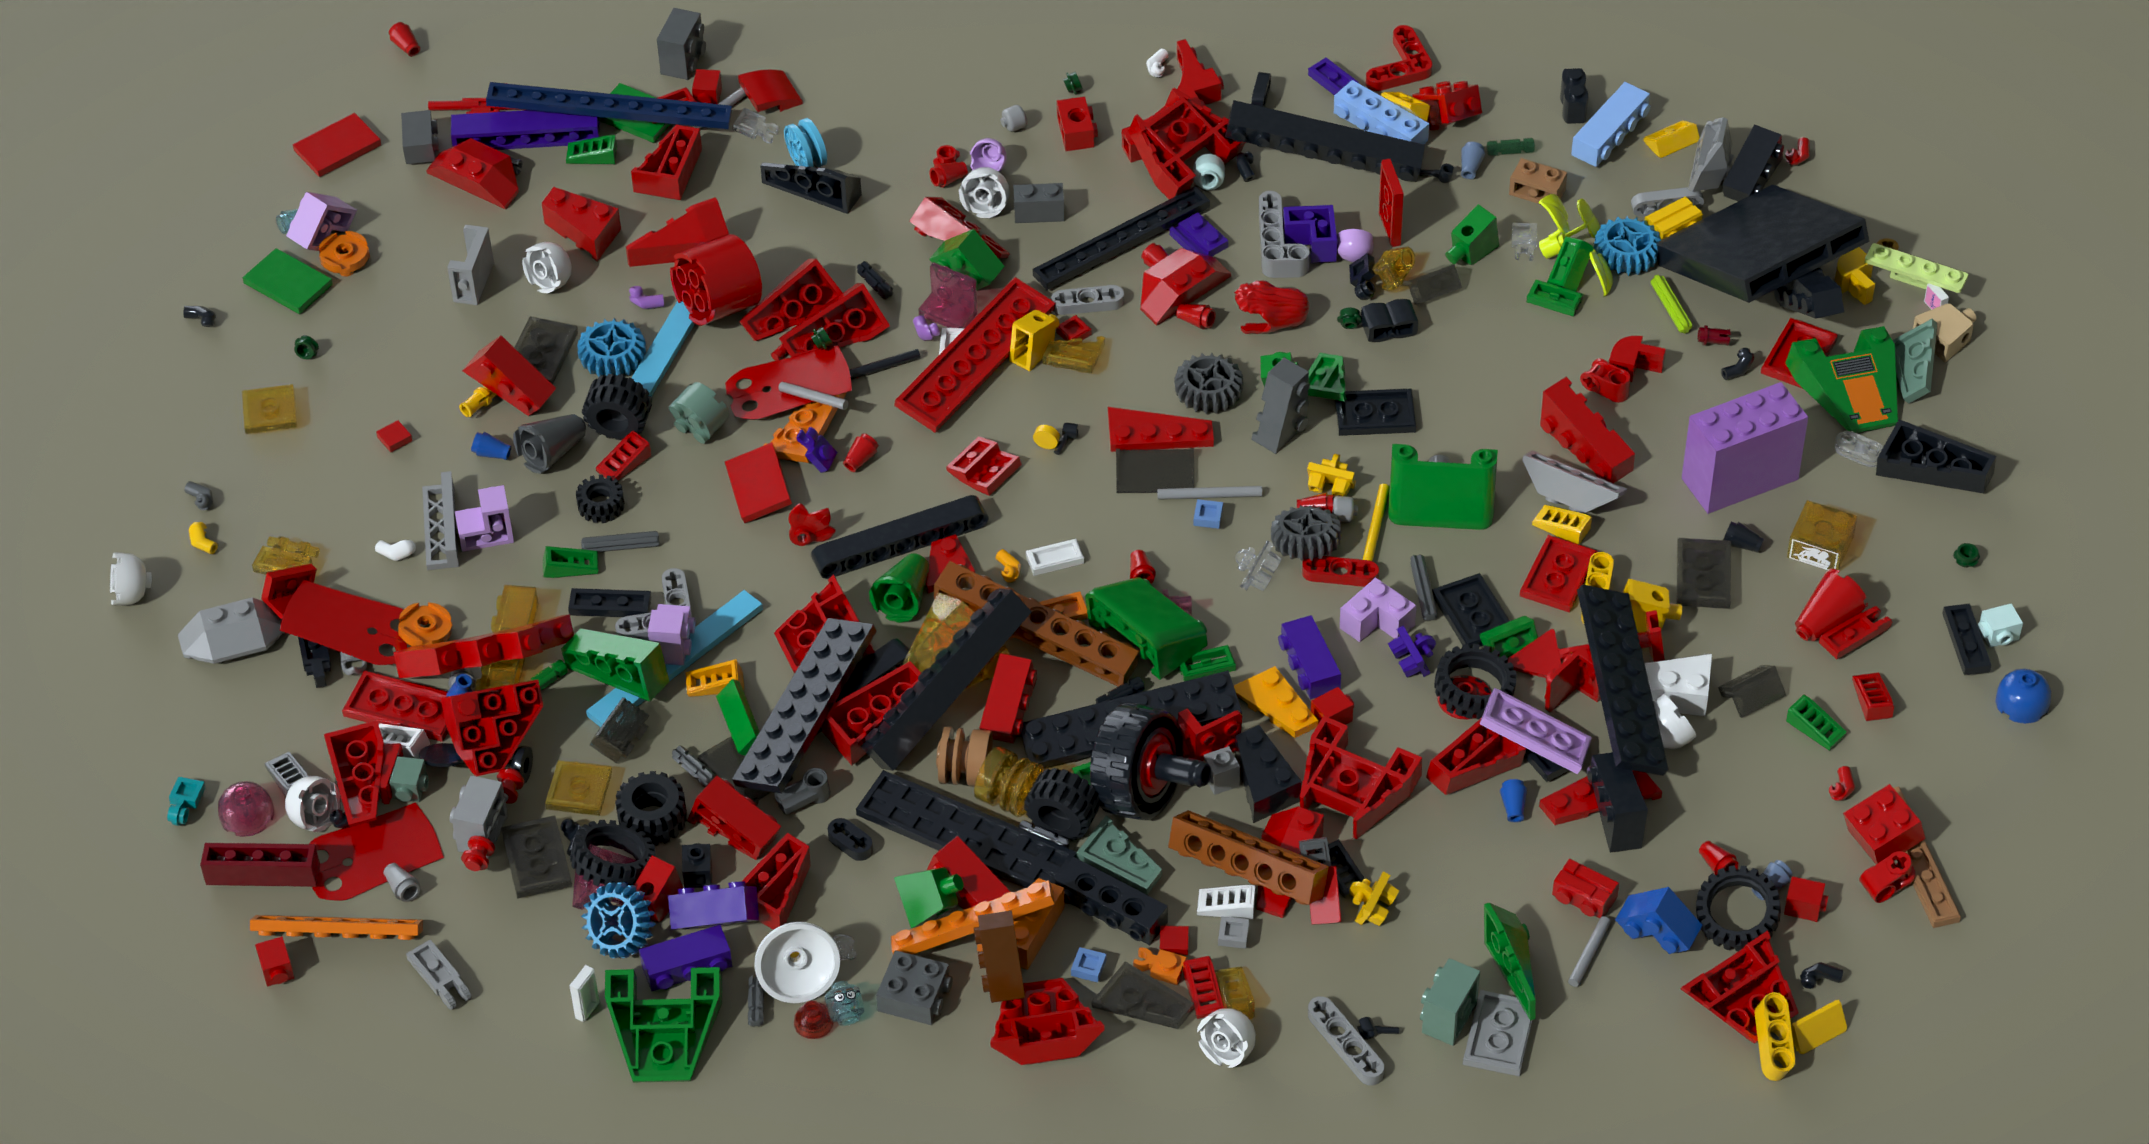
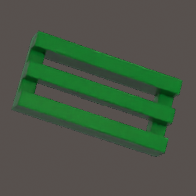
M1535 280L1527 295L1526 302L1574 317L1579 303L1582 302L1583 294Z
M1228 645L1199 651L1179 666L1184 681L1227 670L1229 672L1236 671V664Z

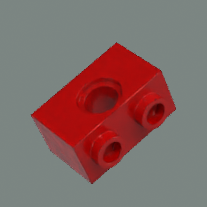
M1077 97L1056 100L1057 120L1065 151L1094 148V137H1098L1096 122L1092 123L1091 121L1094 120L1092 106H1087L1086 98Z

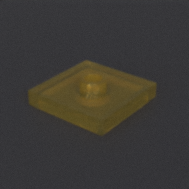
M293 384L242 391L246 434L297 427Z
M558 760L545 803L546 809L600 816L611 779L612 768L609 766Z

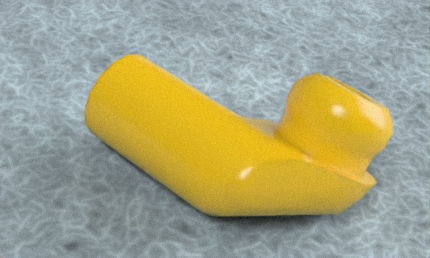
M203 522L192 523L188 530L191 545L213 555L217 550L218 544L205 537L206 531L204 529H207L206 524Z

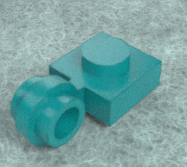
M183 777L177 778L169 795L170 804L173 805L169 807L167 820L172 822V825L180 826L181 824H186L189 809L185 807L197 808L206 789L204 781Z

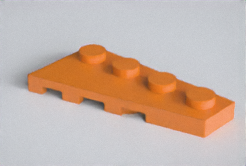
M847 392L834 396L844 399ZM814 401L805 404L800 410L794 411L788 417L789 422L783 429L778 428L773 434L774 439L771 442L775 446L778 458L809 463V459L805 456L807 452L806 447L796 439L799 431L803 430L807 433L809 427H813L818 432V436H824L838 408Z

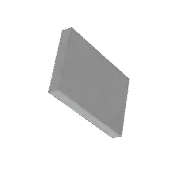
M1480 990L1463 1058V1065L1520 1076L1533 1020L1530 1021L1517 997Z

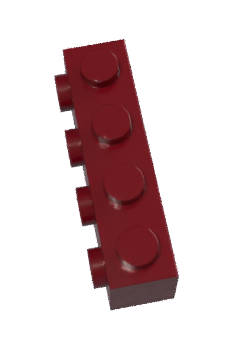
M205 843L200 863L206 885L316 887L321 865L315 844Z

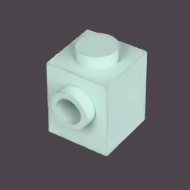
M2011 603L1982 611L1978 628L1982 639L1984 638L1989 648L1998 645H2007L2010 642L2019 640L2023 622Z

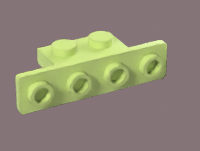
M1876 243L1871 245L1864 261L1867 264L1891 271L1890 278L1923 289L1927 288V284H1932L1960 293L1968 279V273Z

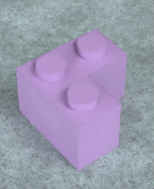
M306 192L286 236L308 250L319 251L320 243L330 235L332 230L348 231L357 210L337 197Z
M504 485L479 489L478 494L481 507L455 511L462 552L514 543Z
M1375 577L1340 608V629L1359 642L1377 627L1395 639L1400 636L1396 630L1404 625L1408 632L1415 626L1416 605Z
M658 604L657 610L651 611L648 638L649 641L660 643L665 664L684 665L686 655L691 653L692 641L689 639V635L695 632L696 620L695 617H691L690 606Z

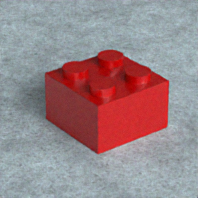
M1890 784L1843 813L1848 831L1875 864H1878L1894 852H1905L1926 839L1921 821Z

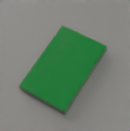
M619 83L610 93L656 98L622 83ZM599 117L601 122L652 143H655L671 125L668 123L653 124L647 121Z
M277 248L242 277L244 284L299 315L333 285L330 277Z

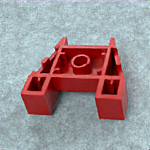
M1175 87L1171 90L1165 105L1168 107L1166 110L1148 123H1145L1136 114L1128 130L1155 186L1168 199L1190 189L1196 175L1184 163L1189 157L1203 147H1206L1213 155L1220 157L1225 165L1242 151L1246 143L1225 138L1228 119L1224 116L1220 118L1211 112L1212 109L1205 105L1201 107L1189 100L1190 96Z
M1323 716L1311 735L1305 775L1300 793V807L1309 809L1312 802L1316 801L1353 817V838L1358 839L1410 796L1422 776V757L1397 747L1385 767L1346 751L1345 749L1348 745V726Z

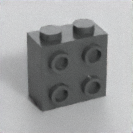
M895 950L876 994L877 1011L932 1025L935 1015L939 1016L941 1014L944 993H949L952 987L953 977L949 975V964Z

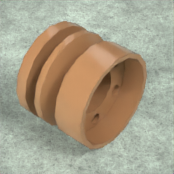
M945 726L938 744L936 758L939 784H947L950 772H952L953 785H958L962 773L966 774L968 786L986 788L992 764V731L973 729L969 741H965L963 728L957 729L954 739L953 727Z

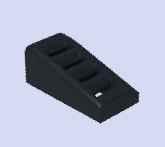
M1338 839L1328 844L1330 858L1333 856L1337 858L1331 861V866L1343 865V867L1337 869L1338 891L1346 898L1351 894L1349 891L1350 887L1347 888L1345 883L1353 879L1356 882H1362L1365 878ZM1322 849L1316 850L1314 854L1322 853ZM1348 871L1350 875L1341 879L1339 875Z

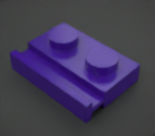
M1199 213L1181 221L1177 227L1174 228L1172 226L1170 228V236L1184 249L1212 257L1228 248V240Z

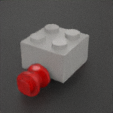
M515 769L500 770L497 775L498 781L471 775L467 785H463L460 790L457 807H453L451 810L450 823L453 824L454 829L453 839L456 840L458 852H463L461 856L462 862L471 871L487 869L489 865L488 858L495 851V844L508 817L506 803H515L518 798L516 790L521 789L524 785V778Z

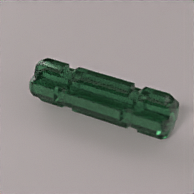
M1523 138V141H1520V139L1500 140V143H1497L1496 140L1488 141L1486 149L1489 156L1498 155L1500 152L1501 155L1518 154L1521 151L1530 153L1534 152L1535 143L1533 138Z

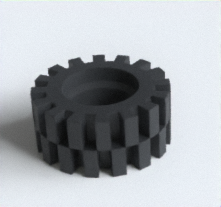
M593 475L590 476V481L584 479L582 481L583 485H578V491H576L577 506L582 517L585 516V520L589 521L592 518L593 523H597L598 520L606 523L607 518L613 521L615 520L614 515L617 517L621 515L625 503L622 485L619 484L616 478L612 481V476L608 475L604 479L603 475H599V479H595ZM598 496L609 497V499L602 502L591 501Z

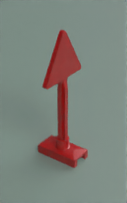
M1657 610L1646 612V632L1638 633L1641 649L1649 648L1653 662L1665 661ZM1550 629L1509 657L1508 663L1511 662L1513 664V670L1546 678L1552 669H1557L1561 665V661L1569 653H1574L1580 646L1589 651L1590 648L1589 644L1559 649L1555 630Z

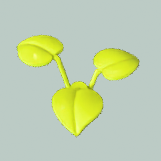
M1549 194L1539 201V204L1549 212L1558 227L1556 232L1539 241L1540 250L1546 259L1559 254L1566 236L1571 237L1586 227L1591 237L1595 238L1600 225L1585 199L1582 198L1577 201V209L1584 223L1570 232L1567 222L1568 214L1560 198L1555 194ZM1593 249L1589 255L1601 282L1604 297L1608 295L1612 287L1613 276L1602 254H1597Z

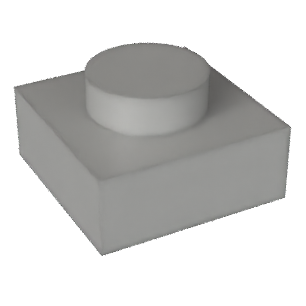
M1221 916L1218 946L1246 948L1249 919Z

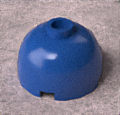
M2025 668L2016 669L2005 675L1999 683L1995 703L2001 713L2004 711L2009 715L2010 720L2024 724L2039 721L2041 716L2049 711L2051 688L2047 680L2040 673Z

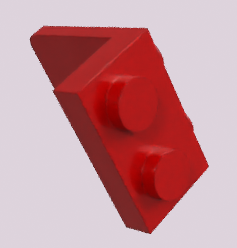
M1450 81L1436 83L1435 88L1433 86L1419 88V93L1412 94V97L1418 100H1438L1442 124L1452 123L1482 113L1478 85H1468V81L1455 82L1453 85H1451Z
M310 563L267 572L261 599L283 619L287 604L303 580L314 583L317 569Z
M1582 646L1574 653H1569L1563 663L1557 669H1552L1546 677L1547 685L1544 699L1545 710L1548 712L1553 711L1575 689L1596 702L1601 699L1591 652Z
M1188 708L1178 713V723L1183 737L1184 757L1203 761L1204 754L1228 746L1232 752L1235 751V735L1242 732V714L1238 710L1205 726L1200 725Z

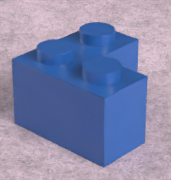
M1670 887L1629 895L1615 919L1624 929V932L1632 939L1653 935L1668 954L1689 950L1702 927V924Z

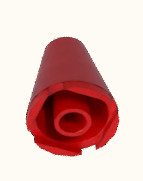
M1832 568L1823 575L1795 622L1796 633L1805 641H1815L1822 634L1864 611L1868 606V603L1864 604V600L1867 597L1861 587L1851 577L1847 575L1845 578L1837 575L1840 570Z

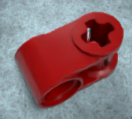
M1597 358L1594 360L1590 370L1585 371L1580 376V382L1587 390L1602 395L1612 402H1624L1629 397V372L1608 363L1604 359Z
M1897 851L1875 866L1865 870L1861 874L1859 881L1876 903H1882L1905 886L1911 884L1916 877V871L1910 856L1905 852Z

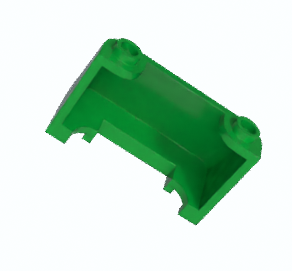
M1392 444L1389 519L1394 524L1404 526L1473 530L1489 528L1493 523L1498 450L1479 449L1475 451L1471 456V464L1418 461V452L1411 445Z
M1135 577L1095 587L1085 595L1089 625L1096 631L1112 626L1140 648L1141 658L1144 660L1149 658L1152 661L1154 668L1151 669V673L1159 680L1208 645L1207 628L1204 623L1194 619L1152 587L1147 579Z

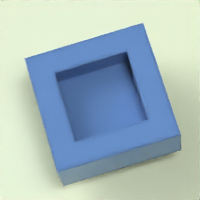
M1197 499L1193 526L1219 529L1223 502Z
M1079 947L1071 968V976L1098 983L1107 961V954Z

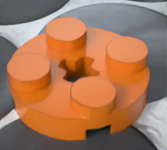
M345 231L346 235L339 236L337 233H333L327 236L319 245L320 263L328 271L340 273L344 277L351 276L354 271L364 266L370 258L367 241L361 234L353 231ZM346 251H348V253H346V254H340V253H339V252H346Z
M428 602V606H419V603H414L406 607L400 614L398 634L411 646L446 642L451 636V616L441 605ZM429 623L430 627L424 628L420 624L427 625Z

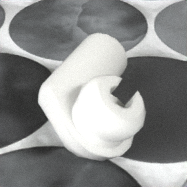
M1159 49L1146 62L1148 72L1153 77H1160L1165 71V66L1162 67V63L1169 57L1165 49Z

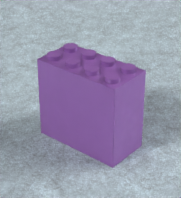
M1782 382L1691 415L1689 417L1682 480L1707 514L1798 480L1808 416Z

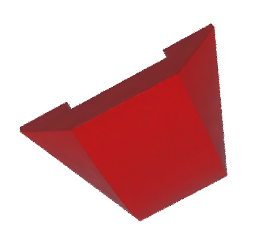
M834 574L828 579L829 584L819 594L815 592L811 596L812 600L802 610H796L774 632L794 673L797 671L828 618L860 622ZM871 642L863 656L875 653Z
M1768 930L1705 974H1700L1680 988L1754 1044L1758 1042L1755 1009L1767 994L1777 992L1787 999L1790 1019L1799 1014L1788 982L1784 980L1779 968V958L1774 954L1769 940L1771 937ZM1767 1005L1769 1011L1776 1013L1773 1007Z
M1063 978L1023 983L1025 998L1002 1001L999 1020L996 1021L994 1037L991 1038L990 1046L1020 1065L1078 1057L1105 1028L1101 1021H1097L1092 1016L1091 1009L1083 1006L1079 1001L1077 993Z

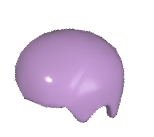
M984 138L978 140L970 151L972 159L970 167L972 170L980 167H989L1000 172L1007 161L1005 147L996 139Z
M1347 229L1337 234V253L1344 260L1353 263L1366 253L1372 255L1374 243L1371 233L1360 229Z

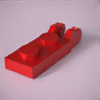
M1874 606L1822 634L1819 643L1837 660L1888 630L1893 622L1888 616H1885L1883 619L1872 623L1881 613V610Z

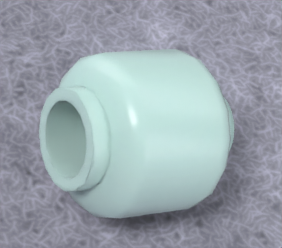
M1204 154L1198 157L1193 167V173L1196 175L1194 179L1195 184L1199 188L1208 191L1215 190L1221 186L1225 177V166L1220 157L1213 154Z

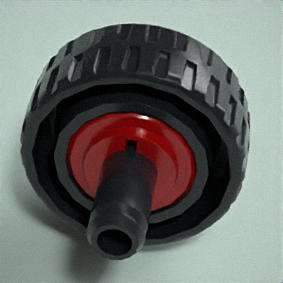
M1124 703L1110 712L1099 729L1091 756L1090 781L1091 786L1096 790L1095 793L1099 795L1100 808L1109 814L1129 819L1150 820L1158 816L1166 808L1178 784L1201 788L1210 781L1211 766L1206 761L1183 756L1181 728L1177 719L1168 710L1144 704ZM1136 803H1146V804H1143V805H1141V806H1137Z

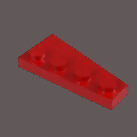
M1108 407L1111 452L1214 447L1211 420Z
M1632 770L1644 799L1651 798L1656 800L1662 798V790L1647 773ZM1587 776L1546 796L1539 802V807L1554 825L1586 818L1589 816V813L1599 811L1592 783H1589Z

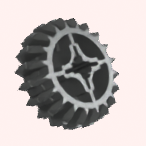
M1201 353L1198 358L1192 355L1190 361L1184 360L1182 366H1178L1174 378L1175 392L1180 402L1185 403L1186 408L1193 407L1195 412L1204 410L1206 414L1211 410L1217 413L1218 409L1226 411L1228 406H1234L1236 400L1240 399L1243 390V374L1239 370L1238 364H1233L1231 358L1224 360L1222 354L1216 357L1213 353L1210 356H1205Z
M1300 505L1299 508L1290 507L1289 511H1281V515H1276L1275 521H1272V545L1275 546L1277 552H1281L1282 556L1289 555L1290 559L1300 558L1301 561L1303 559H1310L1312 561L1316 557L1322 559L1323 555L1329 556L1332 551L1337 550V546L1342 539L1340 520H1337V515L1331 514L1328 509L1322 510L1320 506L1317 508H1313L1311 505L1309 507Z

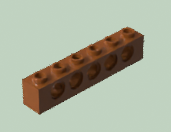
M1189 810L1173 817L1168 848L1178 851L1179 855L1193 857L1200 860L1203 865L1215 866L1225 870L1224 872L1228 875L1247 879L1252 885H1262L1271 889L1277 895H1286L1294 898L1299 904L1309 905L1324 897L1329 866Z

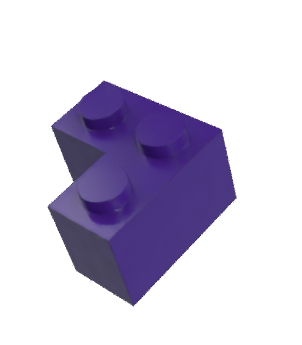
M1333 205L1283 207L1284 244L1310 245L1311 263L1336 262L1337 235Z

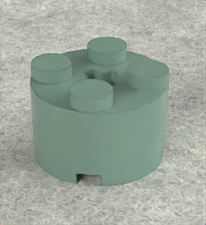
M699 382L690 384L668 407L676 419L674 422L675 427L682 433L691 432L695 439L702 444L709 440L729 418V410L723 401L718 403L713 398L716 395L713 390Z

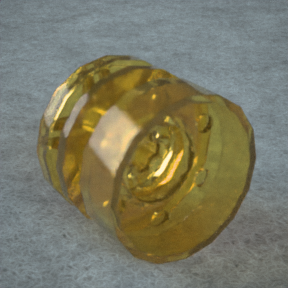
M1001 746L995 747L985 758L979 770L974 787V796L977 800L991 806L1000 804L1002 811L1010 812L1016 817H1022L1027 812L1024 810V801L1038 775L1041 772L1043 773V766L1035 761L1031 762L1026 757L1018 760L1016 753Z

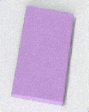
M1494 688L1480 721V725L1576 774L1579 773L1583 766L1592 737L1497 688Z

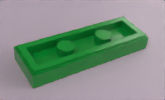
M732 679L716 698L738 753L746 756L760 731L740 681Z

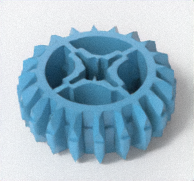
M1617 216L1615 222L1608 220L1606 225H1601V228L1595 235L1594 249L1597 254H1602L1611 271L1615 269L1618 274L1626 272L1629 276L1631 272H1635L1639 275L1641 270L1647 272L1650 267L1655 266L1656 261H1658L1656 242L1661 239L1659 232L1654 230V225L1648 226L1647 220L1640 222L1638 217L1632 220L1628 216L1625 219H1620Z
M604 318L603 323L595 322L593 327H587L586 331L581 333L577 344L578 358L584 369H588L590 374L596 373L598 377L602 375L607 376L608 374L618 376V374L621 375L623 373L629 375L630 370L637 369L638 364L641 363L646 353V342L640 328H636L634 323L627 324L625 319L617 322L614 318L612 321L607 322Z
M625 882L608 883L606 886H600L597 888V893L589 895L591 902L583 905L588 910V913L583 914L581 917L587 920V924L582 929L589 931L585 939L594 940L592 948L600 949V954L604 956L609 955L610 958L615 959L619 957L628 958L631 954L639 953L640 948L648 945L645 938L653 936L649 931V927H654L656 924L650 921V916H653L655 912L648 911L647 908L651 901H643L645 892H637V886H627ZM614 898H618L625 903L623 906L613 905L611 901ZM619 934L620 936L624 935L627 939L620 943L612 937Z

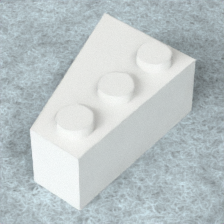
M1712 654L1645 663L1653 701L1664 694L1677 706L1676 710L1679 713L1705 716Z

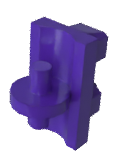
M1404 625L1396 629L1400 636L1390 641L1388 645L1396 659L1410 652V656L1398 662L1406 677L1412 676L1421 671L1423 677L1429 675L1431 672L1421 655H1425L1428 658L1433 655L1432 650L1436 645L1435 639L1431 635L1423 636L1422 633H1418L1415 635L1416 641L1413 643Z

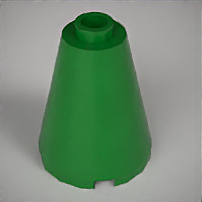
M911 553L879 577L869 591V599L873 608L877 612L880 610L886 614L885 618L890 621L899 623L910 621L920 610L929 571L928 561L919 554Z

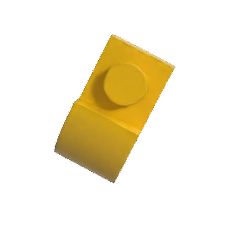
M1858 247L1840 256L1838 259L1835 282L1841 287L1842 294L1849 291L1854 298H1857L1862 304L1866 305L1873 300L1875 283L1870 279L1873 265L1864 262L1867 254Z

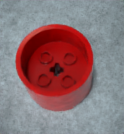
M729 234L674 255L675 264L674 267L670 268L673 291L678 303H684L690 312L689 319L695 324L705 325L753 307L760 302L762 296L760 271L751 250L738 236Z

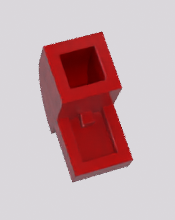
M1628 336L1620 339L1613 346L1609 363L1628 371L1630 382H1632L1636 368L1662 373L1666 349L1642 344L1643 336Z

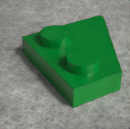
M1319 353L1309 369V396L1339 401L1346 400L1343 356Z

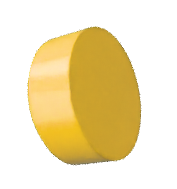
M1039 425L1034 432L1033 440L1042 448L1053 449L1060 440V434L1050 425Z

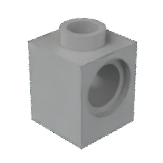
M1229 746L1204 754V761L1211 766V778L1208 784L1214 795L1239 787L1240 766Z

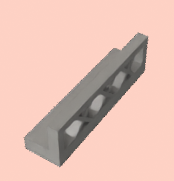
M451 471L441 472V485L422 487L427 570L459 567L453 478ZM442 494V498L435 503L429 499V495ZM437 511L443 514V518L438 523L430 519ZM438 531L444 534V538L439 542L431 538ZM438 551L446 554L447 559L432 561V557Z

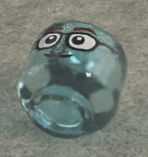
M847 981L834 983L831 986L832 989L824 997L830 1019L837 1022L840 1026H847L858 1022L860 1016L865 1011L859 987L848 984Z

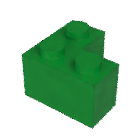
M974 229L945 240L929 259L944 278L959 272L974 291L990 285L1005 267Z

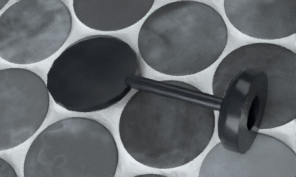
M451 743L432 744L424 747L419 752V759H424L426 765L434 767H450L464 762ZM518 747L512 760H509L506 765L521 774L524 778V784L527 783L532 770L533 753L531 747Z

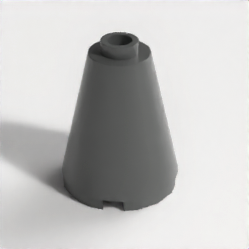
M575 414L523 424L514 432L513 443L518 457L523 455L527 461L524 463L526 468L533 473L540 474L547 471L585 436L586 424L581 417Z

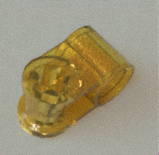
M1410 247L1390 249L1383 252L1379 261L1373 266V271L1379 275L1385 291H1392L1401 286L1411 268L1414 267L1415 254Z

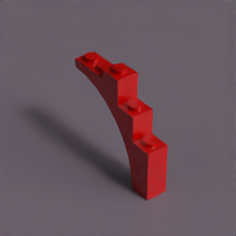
M1186 39L1177 41V61L1182 71V79L1177 89L1190 96L1189 100L1201 107L1221 101V90H1224L1221 76H1217L1213 68L1205 69L1204 64L1199 63L1194 47H1190ZM1166 105L1162 107L1154 115L1145 119V123H1148L1150 120H1152L1157 115L1162 113L1168 107ZM1130 126L1122 129V148L1129 161L1142 160L1128 132Z
M570 614L485 635L412 646L393 653L399 678L442 675L461 668L482 667L501 660L523 659L542 653L543 650L567 643L574 636Z

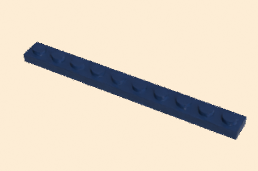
M490 82L486 97V106L729 129L732 114L731 105Z

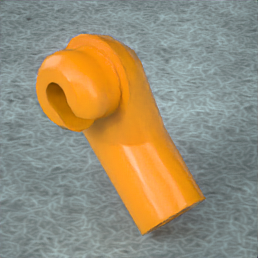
M1001 549L996 554V560L1004 566V571L1001 570V575L1005 581L1014 582L1019 578L1021 563L1005 549Z

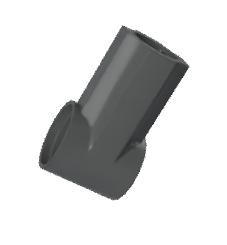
M812 768L805 772L802 780L784 788L782 794H774L780 809L787 815L811 802L815 804L825 802L830 797L831 791L826 772L820 768Z

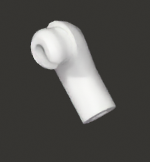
M380 540L375 546L377 553L393 561L402 560L413 554L416 550V545L411 540H402L393 545Z

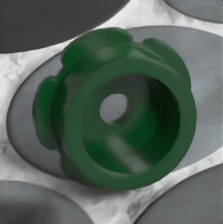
M1067 72V78L1063 79L1068 92L1074 91V94L1077 95V92L1083 89L1076 72L1070 74Z
M1351 307L1340 310V316L1337 318L1338 323H1341L1345 329L1356 328L1357 325L1361 324L1362 320L1360 311Z
M823 327L817 330L814 328V335L811 336L813 342L818 349L823 347L825 350H828L827 347L833 344Z
M303 335L295 340L294 351L298 357L310 359L312 356L317 355L319 345L312 337Z
M1964 543L1955 550L1953 557L1958 565L1967 568L1978 564L1980 554L1975 545Z

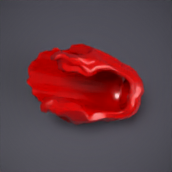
M1256 280L1250 284H1241L1239 289L1234 292L1236 294L1235 300L1241 311L1249 312L1250 314H1260L1268 322L1246 323L1245 326H1241V331L1245 334H1268L1289 326L1298 327L1305 322L1309 313L1308 297L1296 288H1279L1268 281Z

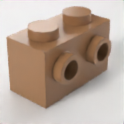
M1521 158L1510 177L1509 195L1538 204L1543 197L1549 194H1555L1561 199L1566 190L1567 172Z

